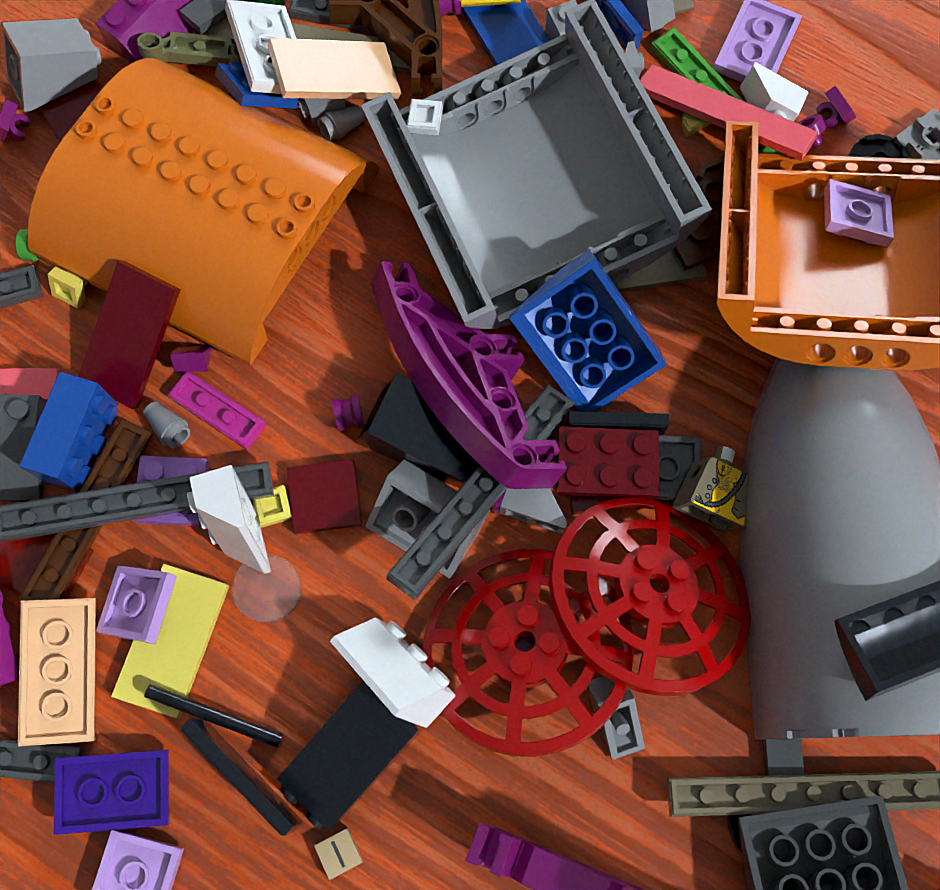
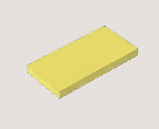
M163 564L162 572H168L177 577L156 644L133 640L111 697L180 719L182 711L145 698V692L149 684H153L188 698L229 585Z

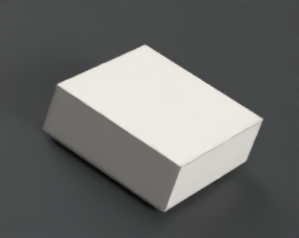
M411 99L407 121L409 132L439 135L443 112L442 101Z

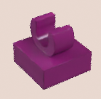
M836 86L825 93L829 102L821 103L816 108L817 113L820 115L826 111L833 112L832 116L825 121L828 128L835 126L840 117L845 124L856 118L852 108Z
M5 99L0 112V141L4 142L7 133L13 139L22 141L25 133L17 130L15 124L28 127L30 119L23 114L15 115L18 104Z

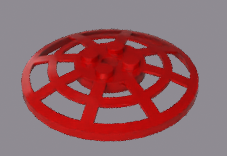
M624 497L607 500L590 507L577 516L563 532L553 552L549 571V589L556 618L565 636L579 655L600 674L618 685L639 693L656 696H679L698 691L714 683L736 662L742 653L749 632L751 618L746 585L736 561L727 547L709 528L699 520L672 508L673 506L646 498ZM617 507L655 510L656 521L636 519L619 524L605 510ZM669 515L693 528L710 543L711 547L704 549L690 535L671 526ZM592 517L607 530L595 542L588 559L566 556L568 547L576 532ZM636 529L656 530L655 545L639 546L627 531ZM670 535L686 543L697 554L684 559L681 555L671 550ZM614 538L628 553L619 565L600 561L605 547ZM720 557L729 569L736 585L740 606L726 600L723 579L718 567L714 563V560ZM706 565L713 579L716 595L699 588L694 571ZM564 570L586 573L587 593L596 614L581 624H578L573 616L566 597ZM598 575L614 578V587L618 600L606 606L599 589ZM650 579L659 581L663 585L664 593L653 590L650 585ZM697 603L715 609L712 621L704 633H701L690 615L696 608ZM627 612L632 618L646 625L645 640L629 632L616 618ZM726 614L741 622L740 631L731 651L724 660L717 664L708 643L720 630ZM678 624H680L690 640L687 643L678 645L659 644L661 630L677 626ZM606 626L620 641L642 652L638 674L610 660L594 646L588 637ZM694 652L697 653L706 671L699 676L683 680L653 678L657 657L677 658Z
M519 549L503 552L478 562L465 570L448 586L438 599L428 620L423 641V652L428 657L425 663L433 669V643H452L453 664L461 681V684L453 691L456 696L441 713L459 733L471 742L492 752L509 756L537 757L558 753L576 746L595 734L611 718L622 702L627 690L626 687L615 683L612 692L601 708L591 716L578 697L592 681L596 670L586 662L581 675L571 687L560 675L559 672L563 668L568 654L580 655L565 636L554 610L538 602L541 585L549 587V576L543 575L546 559L552 560L553 551ZM532 558L529 573L506 576L488 585L478 574L485 568L503 561ZM598 575L599 589L602 597L606 595L611 603L618 600L612 586L602 576ZM467 582L476 594L462 609L455 628L435 629L438 618L447 601L462 584ZM527 583L524 601L513 602L505 606L494 593L511 585ZM564 583L566 596L570 599L568 602L573 615L580 611L585 621L592 617L594 613L589 606L591 601L587 590L579 594L574 588ZM483 601L494 614L488 621L485 630L465 629L471 614ZM626 612L618 617L620 624L632 633L630 619ZM599 630L590 636V641L610 660L621 664L622 667L629 671L633 670V648L623 643V649L601 645ZM522 636L533 637L535 639L534 647L527 652L519 651L516 648V642ZM462 644L482 645L483 654L487 661L471 675L468 674L463 660ZM493 675H496L500 680L511 685L509 704L491 698L479 687ZM548 682L558 695L557 698L543 704L524 706L526 688L536 687ZM471 695L476 702L486 709L508 717L505 740L492 737L475 729L454 710ZM567 707L579 724L578 727L570 732L552 739L520 742L523 719L544 717Z

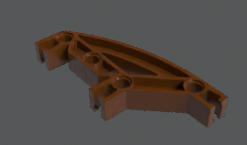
M329 0L331 24L363 25L381 42H385V45L411 68L412 96H423V88H420V75H431V82H434V94L442 91L443 43L438 0H403L405 7L397 0Z

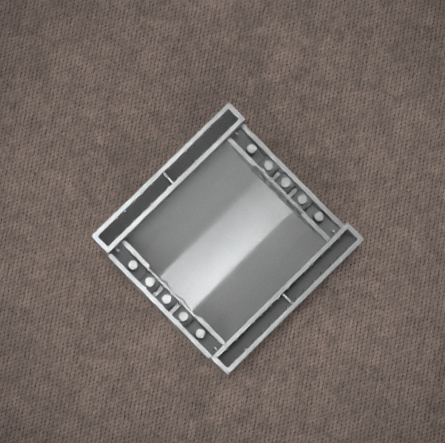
M587 0L565 11L566 34L423 99L442 101L443 103L439 135L410 133L407 128L410 106L399 110L390 92L361 105L465 326L491 329L514 325L509 319V315L561 268L589 249L593 252L613 283L627 278L678 246L711 213L712 208L595 0Z

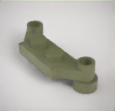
M171 32L170 36L163 39L155 33H144L137 39L139 54L143 59L157 58L166 63L173 62L217 67V63L230 64L232 61L241 62L237 46L232 43V38Z

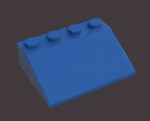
M590 249L561 268L509 315V319L567 397L575 402L574 406L579 412H595L667 365L662 352Z

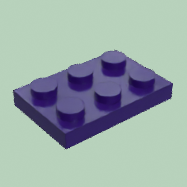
M169 750L55 758L54 835L165 826L170 824Z

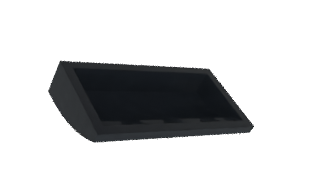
M940 580L834 621L845 659L865 701L940 672Z

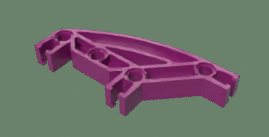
M381 261L371 286L386 332L405 371L439 421L457 442L503 486L510 489L553 488L567 470L564 461L548 463L560 451L556 440H523L529 426L511 382L524 362L522 353L510 354L518 345L515 335L486 334L478 328L465 326L459 315L419 288L411 263H402L394 280L390 272L393 269L392 263Z
M479 823L465 860L476 866H484L490 869V873L499 877H510L533 890H644L531 841Z

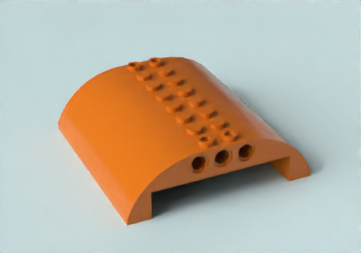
M144 58L126 66L110 79L53 152L38 182L31 204L28 220V249L32 254L106 292L108 291L117 261H125L181 289L168 324L251 366L268 340L263 321L351 189L353 188L365 193L379 172V166L260 107L241 106L231 93L157 58Z
M726 121L717 306L730 328L745 342L762 352L801 364L899 371L940 367V160L805 155L803 160L800 161L786 154L758 153L759 122ZM829 179L891 195L894 239L888 247L868 244L862 240L839 236L825 231L824 188Z

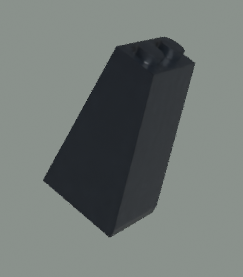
M398 373L383 386L356 441L357 444L400 463L405 459L431 476L457 488H461L480 465L439 421L413 382Z
M363 680L277 778L283 785L279 790L291 803L296 804L299 801L308 810L305 816L317 829L321 830L325 827L330 831L408 747L421 730L414 723L395 717Z

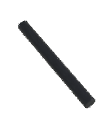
M149 684L144 695L145 698L278 748L283 735L153 684Z

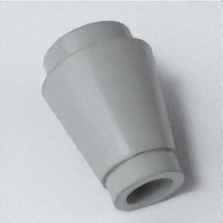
M355 105L325 112L318 119L317 123L323 138L338 142L360 124L364 123L365 116L360 106Z
M152 402L144 409L143 415L147 418L162 445L177 448L189 438L190 429L188 428V422L159 402Z

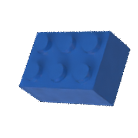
M59 372L19 467L46 484L79 493L93 469L92 467L97 455H100L105 447V435L109 425H112L117 418L118 403L98 383Z

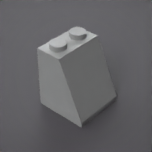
M77 18L2 23L6 77L24 112L32 111L97 79V66L101 65L100 51L97 46L93 45L88 30L83 29Z

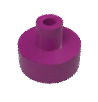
M820 114L811 115L798 122V124L818 131L817 138L811 147H816L822 143L820 134L826 129V124Z

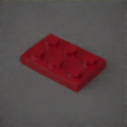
M583 427L558 428L557 444L560 451L557 455V462L564 461L567 470L557 481V495L657 499L660 496L659 431Z

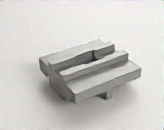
M934 108L921 118L918 117L913 124L894 138L900 147L903 146L907 150L911 159L940 160V113ZM932 137L936 143L933 144L928 138Z

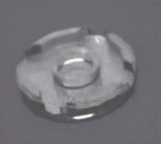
M267 554L271 572L264 574L243 564L239 567L235 575L234 585H232V596L236 607L244 616L259 623H273L284 619L295 609L301 597V581L298 572L286 559Z

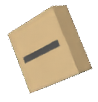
M349 828L314 845L329 880L364 862Z

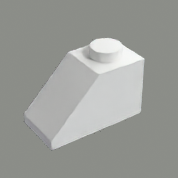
M756 62L739 87L747 103L793 122L799 115L808 94L807 90Z

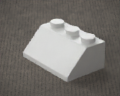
M232 465L189 477L192 492L187 493L190 508L193 513L198 512L201 526L203 529H208L212 544H219L226 556L264 574L271 572L255 508Z
M375 617L335 635L330 640L332 645L395 717L427 728L456 696L447 686L450 680L436 667L431 669L425 663L428 658L427 655L415 644L409 645L403 639L406 636L405 631L393 621L387 624Z

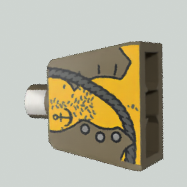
M718 446L715 448L713 457L708 456L694 462L690 466L672 508L723 532L745 527L749 476L746 472L732 466L735 451L728 447Z

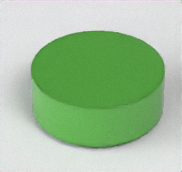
M21 229L15 239V248L18 256L23 261L39 260L40 257L32 254L28 249V229Z

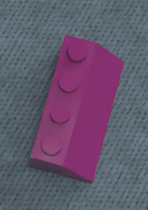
M118 0L95 23L106 45L130 63L143 59L139 54L137 39L144 33H155L163 39L170 36L171 32L193 34L196 31L181 18L179 11L193 0Z

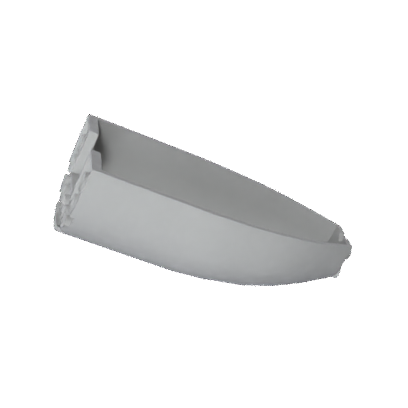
M777 357L766 379L752 418L742 465V471L748 474L749 481L745 527L739 528V569L746 585L751 618L746 647L755 740L940 735V672L865 701L845 659L834 623L838 618L940 580V462L932 437L911 395L894 370L801 364Z

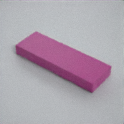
M185 371L167 394L175 403L247 451L267 426L265 421L190 371Z

